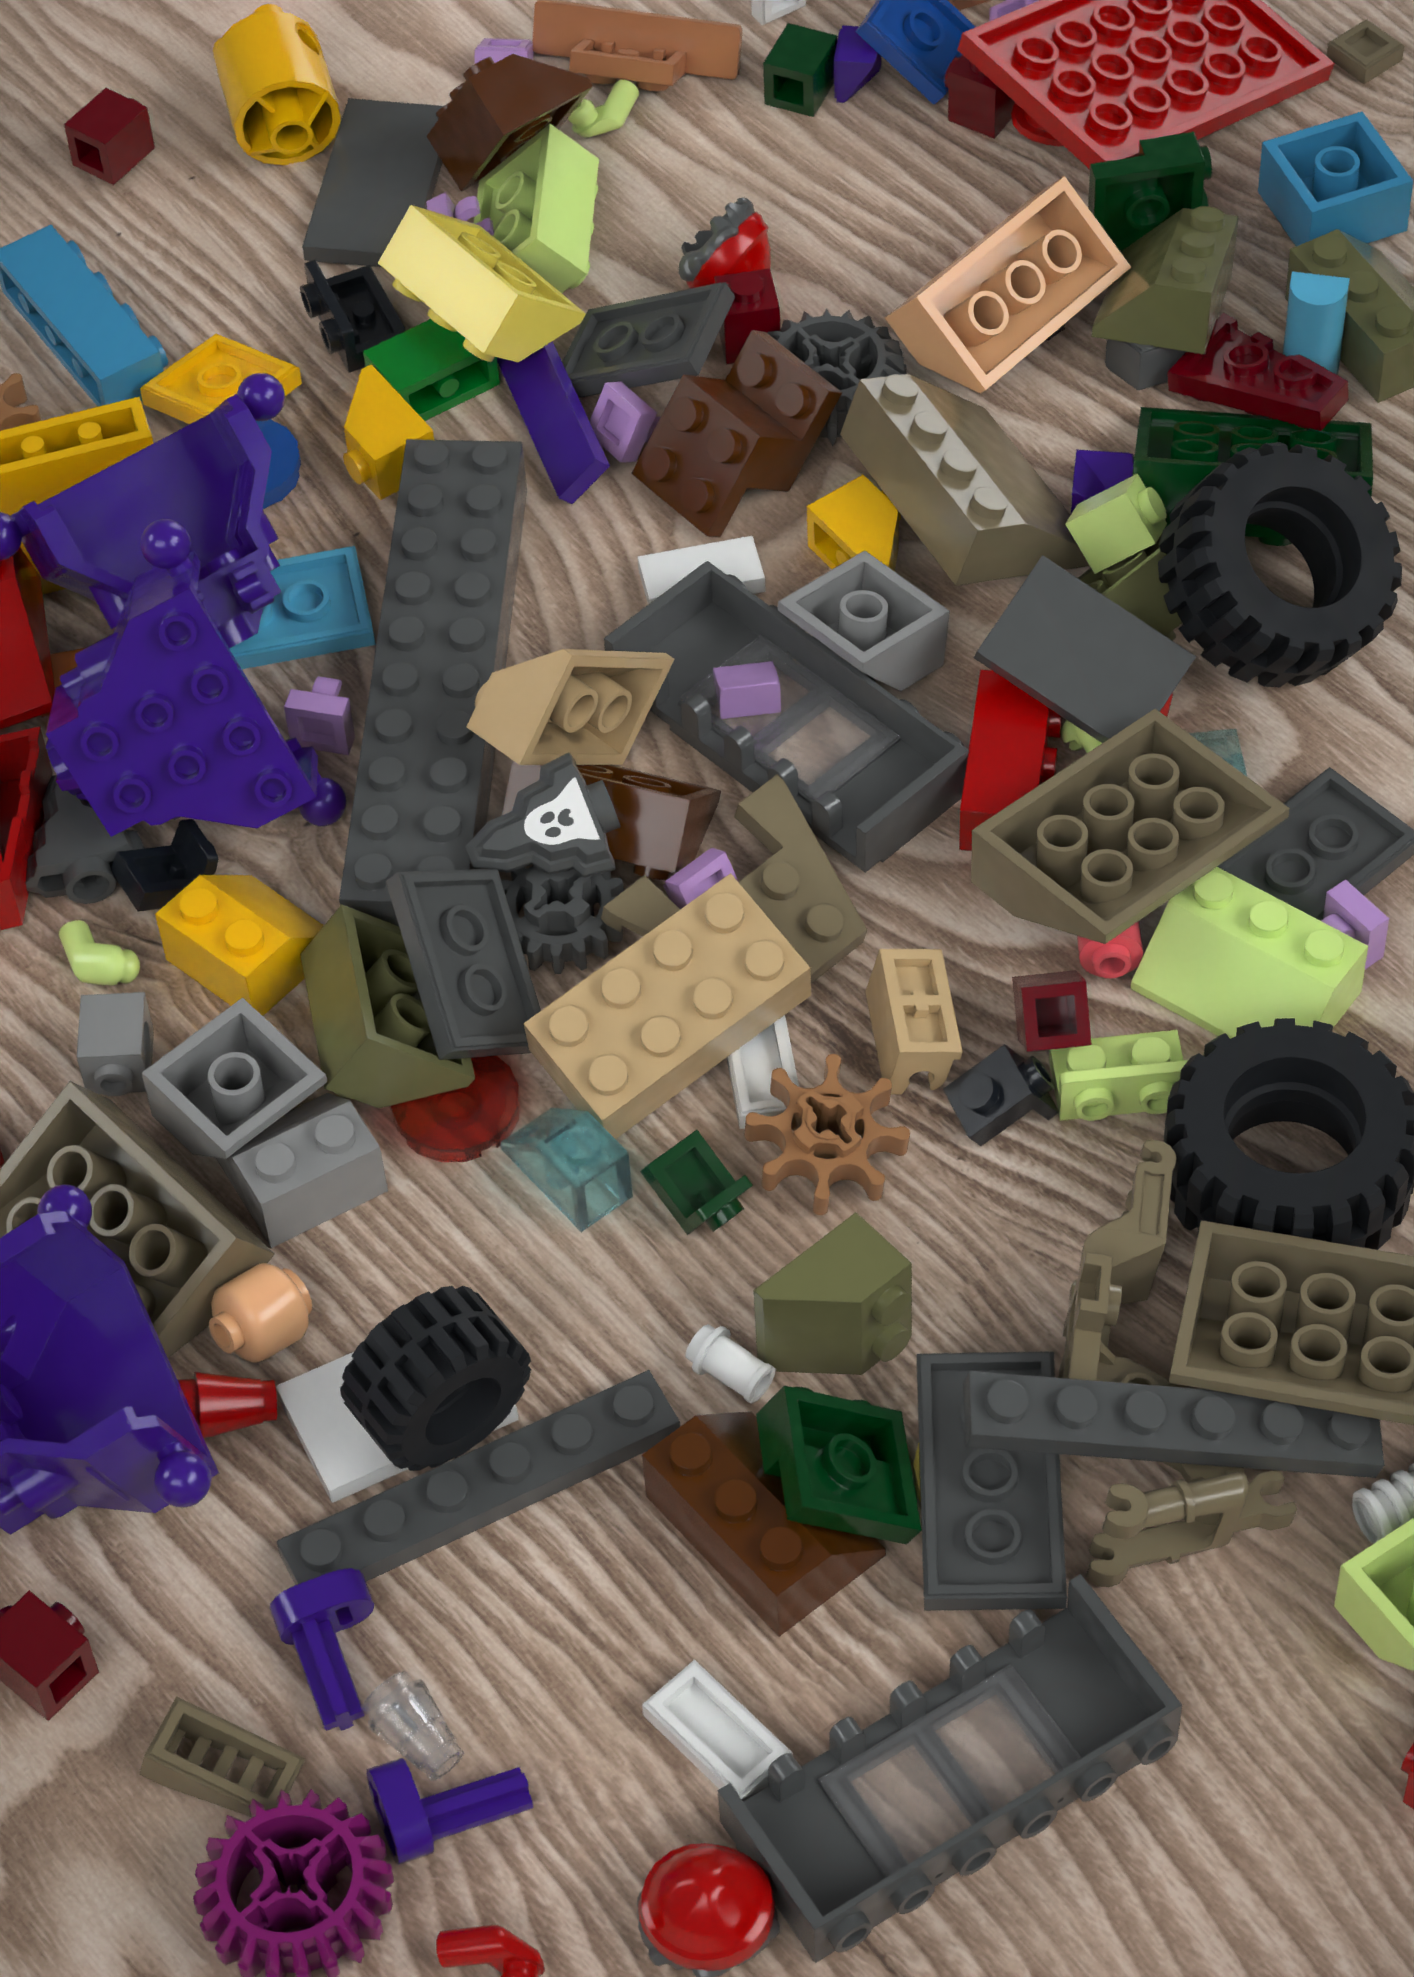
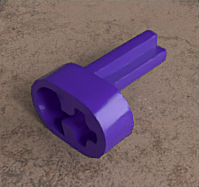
M353 1568L339 1569L297 1584L281 1592L270 1603V1611L281 1641L295 1646L326 1731L338 1726L340 1731L354 1726L352 1721L365 1715L336 1636V1632L348 1629L362 1622L374 1610V1602L363 1573Z
M403 1758L369 1768L366 1771L375 1811L391 1855L397 1865L432 1854L434 1852L433 1841L533 1809L529 1784L520 1767L420 1799L409 1767Z

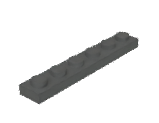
M647 1370L276 1541L279 1554L295 1585L332 1571L348 1568L360 1570L367 1582L648 1451L678 1429L680 1421L650 1370Z
M969 1371L963 1383L965 1447L1376 1478L1384 1467L1380 1419L1208 1389Z

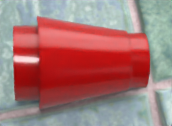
M194 1372V1379L178 1380L204 1439L262 1424L264 1421L277 1420V1394L274 1380L261 1381V1379Z

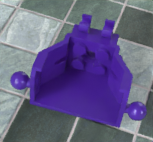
M266 373L252 374L242 381L237 394L223 401L207 416L38 505L35 501H32L12 515L0 512V561L12 557L18 551L22 542L43 579L96 601L108 625L113 629L118 623L127 601L128 592L131 590L135 578L155 567L145 559L141 551V536L145 528L156 520L172 519L181 523L190 535V552L195 551L201 561L197 596L229 649L254 636L259 630L263 608L274 602V596L282 593L270 572L280 566L269 544L277 541L279 538L263 510L272 450L256 421L273 419L281 412L285 403L283 386L272 375Z
M159 519L152 522L145 528L141 536L140 545L145 559L155 567L135 578L133 586L128 592L127 601L114 633L77 652L75 660L78 667L61 675L60 681L62 685L55 688L46 731L48 740L45 748L48 751L50 762L57 775L56 782L62 791H68L73 796L76 795L78 799L88 800L110 837L143 820L149 825L154 826L161 825L171 819L176 820L180 817L257 829L296 808L299 809L302 817L313 825L328 826L334 824L343 816L346 809L347 799L343 788L336 781L321 777L318 772V755L312 746L301 747L296 737L284 740L197 596L201 561L195 551L190 552L191 538L186 528L181 523L172 519Z
M57 1185L50 1188L39 1201L37 1215L0 1238V1528L10 1535L43 1514H46L51 1519L58 1518L78 1506L157 1513L168 1505L180 1508L190 1507L199 1503L207 1495L211 1486V1478L219 1474L125 1262L88 1231L87 1227L92 1217L91 1202L81 1189L72 1185Z

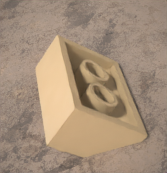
M558 650L492 672L489 680L477 693L475 709L466 727L519 765H545L568 752L571 753L576 765H623L671 668L674 658L667 653Z

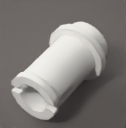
M709 1324L703 1326L692 1338L685 1354L686 1358L693 1362V1371L698 1375L709 1373L726 1386L738 1392L751 1404L758 1401L772 1383L776 1369L731 1340L730 1330L726 1327L720 1326L715 1329Z

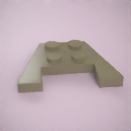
M776 774L737 805L734 817L774 854L740 880L739 883L811 968L812 984L863 943L867 928L786 783ZM644 875L603 907L601 920L619 932L625 927L641 936H645L678 912L680 908Z

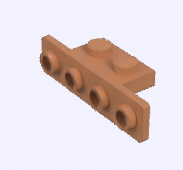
M538 0L534 5L532 44L535 53L570 58L569 71L585 74L591 83L612 84L617 79L637 81L636 86L643 90L664 91L668 89V86H673L685 73L735 79L740 71L743 29L740 25L558 0Z

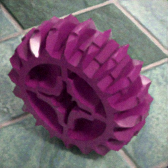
M281 1789L276 1800L278 1807L266 1811L263 1804L252 1798L251 1805L249 1806L252 1818L243 1822L238 1818L227 1815L224 1826L229 1839L208 1837L206 1851L211 1861L197 1864L195 1876L198 1885L202 1888L195 1891L193 1901L197 1914L203 1916L200 1922L202 1934L206 1941L210 1943L217 1942L215 1950L218 1959L225 1966L238 1961V1968L242 1977H255L264 1969L266 1977H286L287 1973H295L296 1977H312L310 1971L322 1967L328 1977H338L340 1970L337 1959L344 1955L348 1959L361 1964L365 1952L360 1939L380 1941L383 1928L381 1920L377 1916L391 1914L393 1901L391 1893L386 1889L392 1886L394 1875L391 1864L384 1861L387 1856L385 1843L379 1835H370L371 1827L369 1820L362 1813L348 1818L347 1805L339 1797L322 1810L320 1797L312 1789L305 1796L301 1805H292L290 1795ZM347 1865L352 1871L350 1888L343 1902L333 1911L330 1908L327 1893L337 1884L335 1875ZM255 1867L259 1872L261 1884L250 1894L252 1903L239 1913L236 1909L239 1890L247 1875ZM279 1881L288 1888L286 1894L282 1893ZM297 1884L299 1891L291 1893L289 1887ZM302 1884L306 1885L309 1897L300 1890ZM295 1928L305 1929V1930H301V1931L286 1932V1933H285V1931L290 1930V1929H295Z

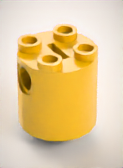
M261 5L252 15L233 24L214 43L213 55L235 137L237 143L248 156L262 163L275 165L303 162L322 152L335 138L341 122L339 104L318 36L307 21L292 13L283 12L281 7L277 5Z

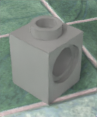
M145 992L81 995L77 1061L86 1089L107 1096H122L132 1092H146L142 1072L152 1065L154 1028Z

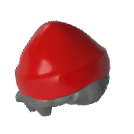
M743 197L738 198L735 203H728L725 207V215L715 216L710 220L711 230L698 231L695 235L696 243L694 244L688 242L682 244L684 255L681 258L678 271L679 276L682 280L686 281L690 289L715 284L714 276L770 268L771 250L767 235L769 227L757 211H754V205L749 199Z
M699 1843L671 1850L654 1864L637 1898L638 1929L643 1943L649 1949V1959L656 1966L669 1964L677 1970L684 1968L692 1969L695 1977H717L725 1974L732 1967L744 1964L765 1949L768 1943L780 1932L774 1893L764 1870L746 1854L727 1846Z

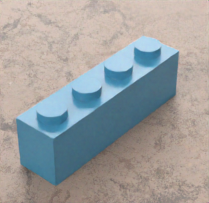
M50 224L0 248V284L3 294L97 407L135 397H140L143 404L140 388L163 372L164 367L168 366L165 350L154 335L147 337L143 333L131 307L127 303L120 305L114 299L105 277L99 271L96 273L91 272L77 244L72 240L66 242Z

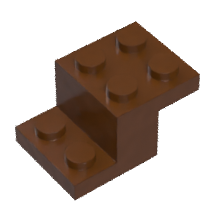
M752 330L726 380L683 374L631 474L704 535L721 537L747 488L789 492L842 392L766 332Z

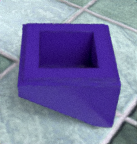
M843 25L842 29L839 30L834 57V98H837L839 103H845L876 76L882 66V56L856 33L859 26Z
M1076 450L1071 514L1077 504L1132 477L1134 455L1123 452Z

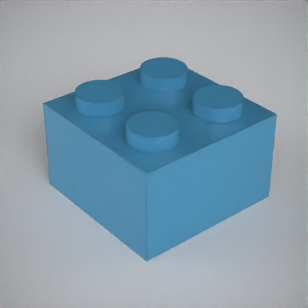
M1363 111L1262 142L1258 193L1295 246L1337 229L1366 244L1407 231L1413 180Z

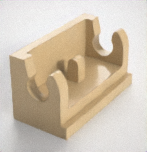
M879 949L865 993L881 1077L888 1078L892 1082L891 1094H903L909 1086V1078L913 1074L927 1071L929 1072L930 1090H936L945 1083L953 1060H960L963 1053L942 949Z

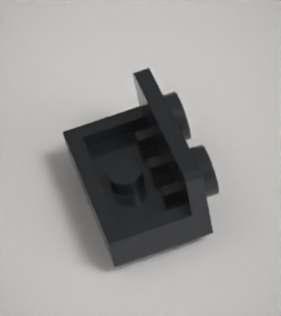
M315 259L304 263L307 284L300 286L304 307L310 318L319 317L321 321L319 322V328L329 354L338 352L348 373L365 367L363 351L406 331L370 265L326 279Z

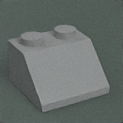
M865 550L778 601V611L862 673L899 691H903L944 665L950 611Z
M244 998L238 1000L142 1072L152 1116L193 1155L223 1159L230 1157L327 1083L326 1074Z
M331 1093L321 1095L290 1110L227 1159L216 1158L271 1248L388 1191L380 1146L351 1101Z

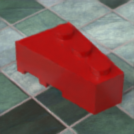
M41 726L0 735V930L23 925L29 895L25 884L28 858L33 852L35 830L44 820L42 800L53 774Z

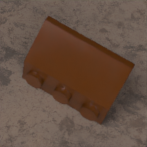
M511 54L494 63L491 57H487L464 72L463 77L466 81L450 92L449 96L452 101L436 112L435 115L438 121L426 137L462 192L478 183L479 180L548 124H552L557 129H560L593 85L587 76L516 54Z
M512 760L502 815L512 811L518 791L539 780L540 769L543 765H519ZM576 765L586 785L603 780L620 823V828L606 833L609 851L614 859L633 863V873L658 880L669 879L671 873H677L695 860L718 806L721 790L616 765Z
M752 1411L695 1415L642 1454L646 1497L779 1637L886 1556V1548L876 1538L787 1520L781 1477L764 1473L757 1419Z

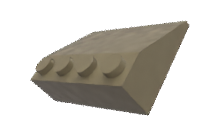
M894 374L885 377L860 379L840 435L955 586L1029 575L1042 555L1064 570L1090 566L1065 525L1070 517L1069 512L984 407L910 374Z
M1153 709L972 830L971 882L1014 917L1106 944L1287 819L1290 808L1157 709Z
M69 1081L0 1169V1238L37 1215V1208L41 1197L54 1186L72 1185L81 1189L88 1196L92 1206V1217L87 1229L125 1262L167 1358L209 1326V1320L213 1317L211 1302L214 1292L218 1287L258 1264L268 1263L275 1254L114 1102Z
M1201 1220L1169 1383L1414 1425V1256Z

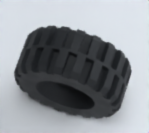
M1281 442L1264 443L1259 449L1249 447L1235 453L1225 463L1222 462L1194 486L1177 503L1169 515L1170 524L1163 529L1159 544L1161 552L1167 554L1158 561L1159 580L1161 583H1168L1169 592L1163 597L1170 615L1177 612L1183 623L1178 628L1188 643L1195 640L1204 649L1201 656L1213 666L1217 667L1221 663L1229 666L1228 674L1244 682H1248L1255 676H1258V684L1264 687L1280 688L1287 682L1294 686L1309 683L1320 675H1326L1373 641L1384 629V621L1391 617L1394 612L1398 598L1397 593L1393 591L1400 587L1402 582L1401 563L1394 562V556L1401 552L1396 531L1389 532L1386 521L1390 519V515L1382 501L1378 504L1373 501L1367 492L1372 487L1360 475L1352 478L1344 471L1346 464L1331 455L1320 459L1317 457L1318 450L1296 444L1288 451L1287 445ZM1246 524L1270 528L1286 537L1299 550L1310 569L1313 579L1314 602L1312 608L1286 602L1272 593L1261 582L1253 570L1247 555L1245 545Z
M1280 1018L1274 1020V1026L1262 1028L1258 1021L1237 1027L1236 1036L1231 1039L1226 1033L1219 1035L1205 1044L1204 1056L1200 1053L1191 1056L1181 1069L1180 1080L1172 1085L1168 1098L1164 1143L1171 1146L1176 1155V1165L1172 1174L1170 1200L1175 1203V1215L1183 1227L1189 1231L1198 1228L1199 1232L1202 1220L1378 1250L1391 1238L1392 1228L1402 1223L1408 1211L1410 1197L1414 1189V1092L1408 1080L1403 1076L1395 1078L1397 1066L1380 1050L1374 1055L1368 1051L1369 1042L1350 1031L1346 1037L1332 1032L1333 1025L1315 1020L1313 1021V1026L1309 1027L1295 1025V1018ZM1296 1122L1314 1127L1332 1137L1342 1146L1348 1157L1324 1170L1310 1173H1288L1277 1171L1255 1162L1245 1155L1233 1140L1244 1131L1261 1124Z

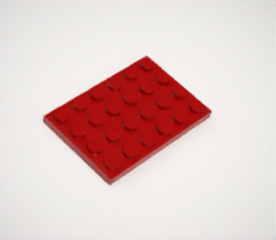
M1039 0L963 32L957 48L963 56L1089 170L1090 164L1137 157L1139 155V140L1194 132L1197 140L1329 80L1335 65L1331 59L1262 0Z

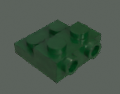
M1188 132L1139 140V155L1137 157L1090 164L1088 208L1121 253L1126 247L1181 209L1208 207L1204 180L1211 179L1212 162L1209 149L1206 145L1199 146L1195 133Z
M784 1385L756 1413L764 1473L781 1477L787 1520L906 1545L922 1531L902 1411L875 1406L864 1400H848L816 1393L806 1387H789Z

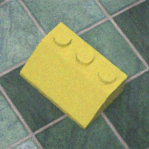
M410 205L378 261V264L395 278L392 285L397 291L412 300L424 302L430 308L427 315L431 320L447 330L458 331L466 338L463 342L464 348L487 362H492L495 357L520 362L579 325L586 315L585 312L480 225Z

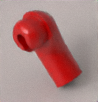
M500 1925L443 1930L437 1936V1957L443 1968L488 1964L501 1972V1977H539L544 1974V1962L539 1951Z

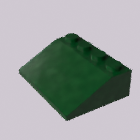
M1141 407L1133 475L1138 473L1145 487H1152L1159 494L1166 510L1165 521L1167 525L1165 528L1170 524L1169 515L1177 503L1194 486L1222 462L1225 463L1235 453L1249 447L1259 449L1264 443L1281 442L1287 445L1288 451L1296 444L1318 450V458L1324 459L1328 455L1333 456L1346 464L1344 471L1352 478L1360 475L1372 487V423L1330 420L1322 431L1311 428H1301L1295 424L1262 415ZM1372 488L1367 491L1370 497L1372 495ZM1246 524L1245 536L1258 537L1260 542L1272 546L1292 544L1286 537L1270 528Z

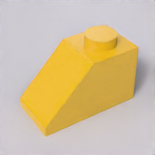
M372 364L361 369L344 424L347 452L343 454V461L351 478L359 485L365 483L379 500H382L399 491L406 439L434 440L433 429Z
M862 474L807 506L808 547L831 569L836 568L865 550L895 572L899 551V521L901 514L883 490L880 491Z

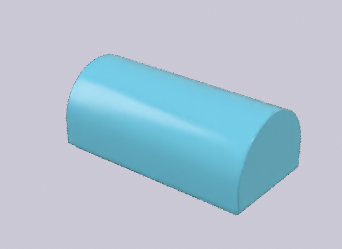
M1301 272L1291 273L1283 355L1300 354L1336 375L1338 374L1350 278Z

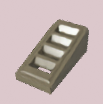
M176 1696L144 1755L140 1775L170 1789L251 1817L249 1806L251 1805L252 1798L263 1804L265 1811L278 1807L276 1800L281 1789L289 1794L304 1764L305 1758ZM183 1737L196 1741L187 1760L175 1755ZM210 1747L222 1750L212 1772L200 1767ZM236 1756L250 1760L238 1784L225 1779ZM264 1765L277 1771L262 1797L250 1790Z

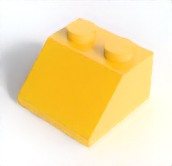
M199 875L155 913L167 961L230 1006L244 998L262 1016L305 979L300 954L324 926L252 875Z

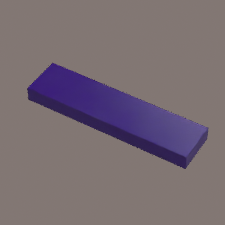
M553 341L520 362L497 357L498 365L558 498L573 504L610 465Z

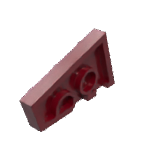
M1224 312L1215 322L1205 354L1186 352L1167 372L1168 389L1170 392L1193 397L1198 401L1212 402L1243 410L1248 414L1262 415L1292 423L1301 428H1311L1322 431L1349 400L1347 380L1300 354L1283 355L1274 350L1273 339L1260 332L1252 336L1238 330L1237 319Z

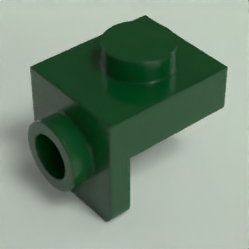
M698 1130L692 1132L640 1171L687 1235L705 1222L712 1232L727 1223L745 1209L737 1198L753 1186L746 1175L737 1181L734 1180Z

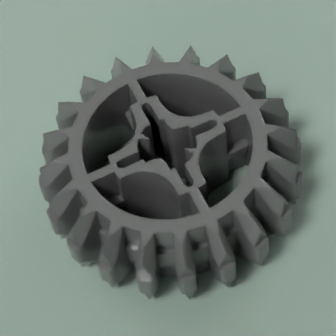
M826 308L824 314L820 317L813 318L808 313L803 312L799 323L783 320L780 332H768V335L842 392L819 437L828 438L832 446L837 437H841L840 433L860 379L907 374V367L904 364L903 352L900 349L899 341L892 340L888 327L875 328L871 316L857 321L853 319L850 310L842 316H831Z

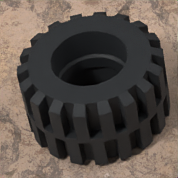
M453 1286L439 1288L433 1293L428 1291L415 1297L409 1303L401 1305L369 1332L367 1338L358 1345L351 1355L353 1360L345 1367L342 1379L345 1382L340 1387V1393L346 1407L394 1466L400 1469L407 1467L410 1471H420L428 1466L434 1468L452 1458L459 1457L484 1440L505 1420L525 1391L523 1386L530 1378L531 1368L528 1365L531 1359L522 1344L478 1292L474 1293L471 1288L465 1286L456 1289Z

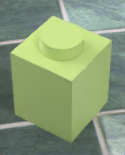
M1137 473L1077 504L1065 525L1094 574L1156 544L1167 525L1165 521L1166 510L1159 494L1152 487L1146 488Z

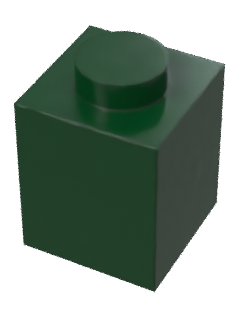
M787 23L763 62L764 104L814 117L834 84V57L837 35Z

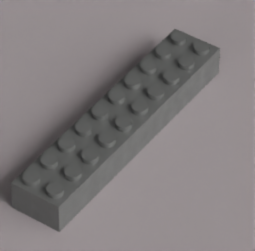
M406 439L339 896L340 906L341 904L396 926H399L386 880L397 872L475 870L465 846L487 823L496 748L466 726L475 709V699L480 688L489 680L492 672L506 668L527 496L522 442Z

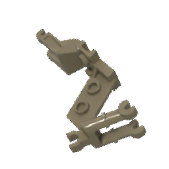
M1147 1140L1143 1144L1140 1156L1146 1162H1140L1137 1165L1133 1177L1132 1190L1128 1193L1125 1203L1126 1208L1130 1211H1124L1121 1217L1090 1233L1084 1242L1078 1279L1071 1285L1069 1292V1310L1063 1329V1336L1066 1337L1065 1353L1058 1378L1181 1387L1177 1384L1169 1383L1168 1379L1128 1358L1115 1356L1108 1349L1110 1326H1116L1120 1304L1148 1300L1165 1248L1171 1182L1176 1165V1155L1171 1146L1162 1141ZM1162 1462L1179 1471L1184 1479L1174 1481L1170 1487L1142 1492L1137 1487L1124 1483L1111 1485L1105 1503L1109 1508L1116 1511H1109L1102 1526L1104 1533L1095 1534L1092 1539L1089 1552L1092 1556L1099 1558V1560H1093L1090 1563L1086 1577L1089 1582L1096 1586L1112 1587L1118 1585L1126 1577L1129 1568L1166 1561L1169 1564L1177 1563L1180 1557L1229 1544L1234 1532L1255 1527L1269 1531L1288 1527L1297 1512L1295 1503L1290 1502L1274 1506L1268 1504L1262 1498L1264 1495H1273L1280 1492L1284 1482L1282 1472L1273 1470L1260 1473L1251 1482H1248L1247 1476L1244 1474V1468ZM1157 1526V1527H1154V1528H1149V1529L1142 1530V1529H1144V1528Z

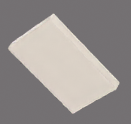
M354 1352L276 1386L278 1399L331 1503L408 1470L407 1467L400 1469L394 1466L344 1404L345 1401L340 1393V1387L345 1382L342 1379L345 1367L353 1360L351 1355ZM516 1405L513 1406L511 1413L493 1431L519 1420Z

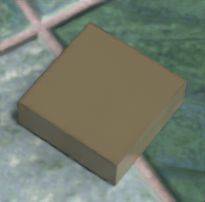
M1367 19L1330 41L1327 49V57L1363 84L1401 62L1404 53L1403 44Z

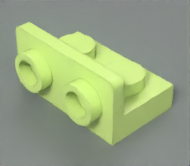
M1178 1030L1091 1038L1092 1045L1049 1050V1063L1052 1079L1055 1084L1054 1091L1060 1121L1071 1119L1095 1121L1111 1115L1140 1112L1149 1114L1167 1113V1103L1172 1085L1180 1080L1181 1069L1188 1061L1183 1060Z

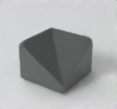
M1107 339L1105 364L1111 372L1139 391L1168 382L1167 372L1186 351Z

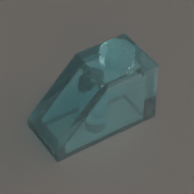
M550 1108L500 1142L501 1150L580 1232H583L633 1197L629 1153L588 1111Z

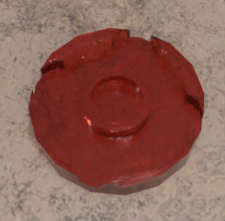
M498 1056L471 1058L475 1079L468 1087L391 1105L392 1118L397 1131L406 1139L407 1145L417 1154L439 1162H467L482 1157L481 1151L490 1148L495 1143L496 1148H498L509 1139L519 1121L520 1115L519 1085L510 1066Z

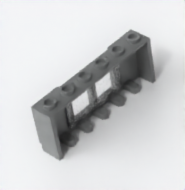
M709 561L704 562L604 638L605 651L667 653L674 658L650 711L669 724L670 731L751 792H754L778 774L786 783L813 833L865 873L879 861L883 863L962 798L969 750L965 748L958 737L950 732L940 730L922 717L910 702L904 699L899 700L878 685L873 677L853 667L815 637L791 622L789 618L778 611L777 606L768 605L747 590L745 585L736 576L726 575ZM773 661L780 682L781 712L721 719L713 668Z
M1080 1574L1069 1581L1066 1609L1044 1622H1041L1031 1609L1021 1612L1009 1625V1642L984 1658L981 1657L973 1645L961 1648L950 1659L949 1678L923 1694L913 1681L902 1683L890 1695V1714L863 1730L853 1717H846L840 1720L829 1732V1750L805 1765L800 1766L791 1753L778 1757L768 1768L769 1786L744 1801H742L731 1783L719 1789L720 1822L736 1844V1849L752 1858L764 1870L772 1886L776 1907L813 1961L817 1963L834 1951L841 1953L854 1948L871 1933L875 1926L896 1913L907 1914L919 1908L932 1896L935 1886L956 1873H959L961 1876H969L979 1871L992 1860L997 1848L1018 1835L1022 1839H1028L1039 1834L1054 1821L1057 1811L1078 1798L1083 1802L1091 1801L1105 1793L1114 1784L1117 1777L1140 1763L1149 1765L1162 1758L1178 1741L1182 1704Z

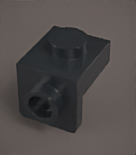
M193 819L180 820L171 845L118 851L111 870L138 912L155 910L165 906L199 875H214L217 869L218 855L214 846L207 840Z
M1005 1044L943 1088L969 1139L980 1146L984 1145L1032 1109L1047 1120L1059 1113L1049 1094V1091L1055 1088V1084L1046 1068L1034 1056L1026 1060Z

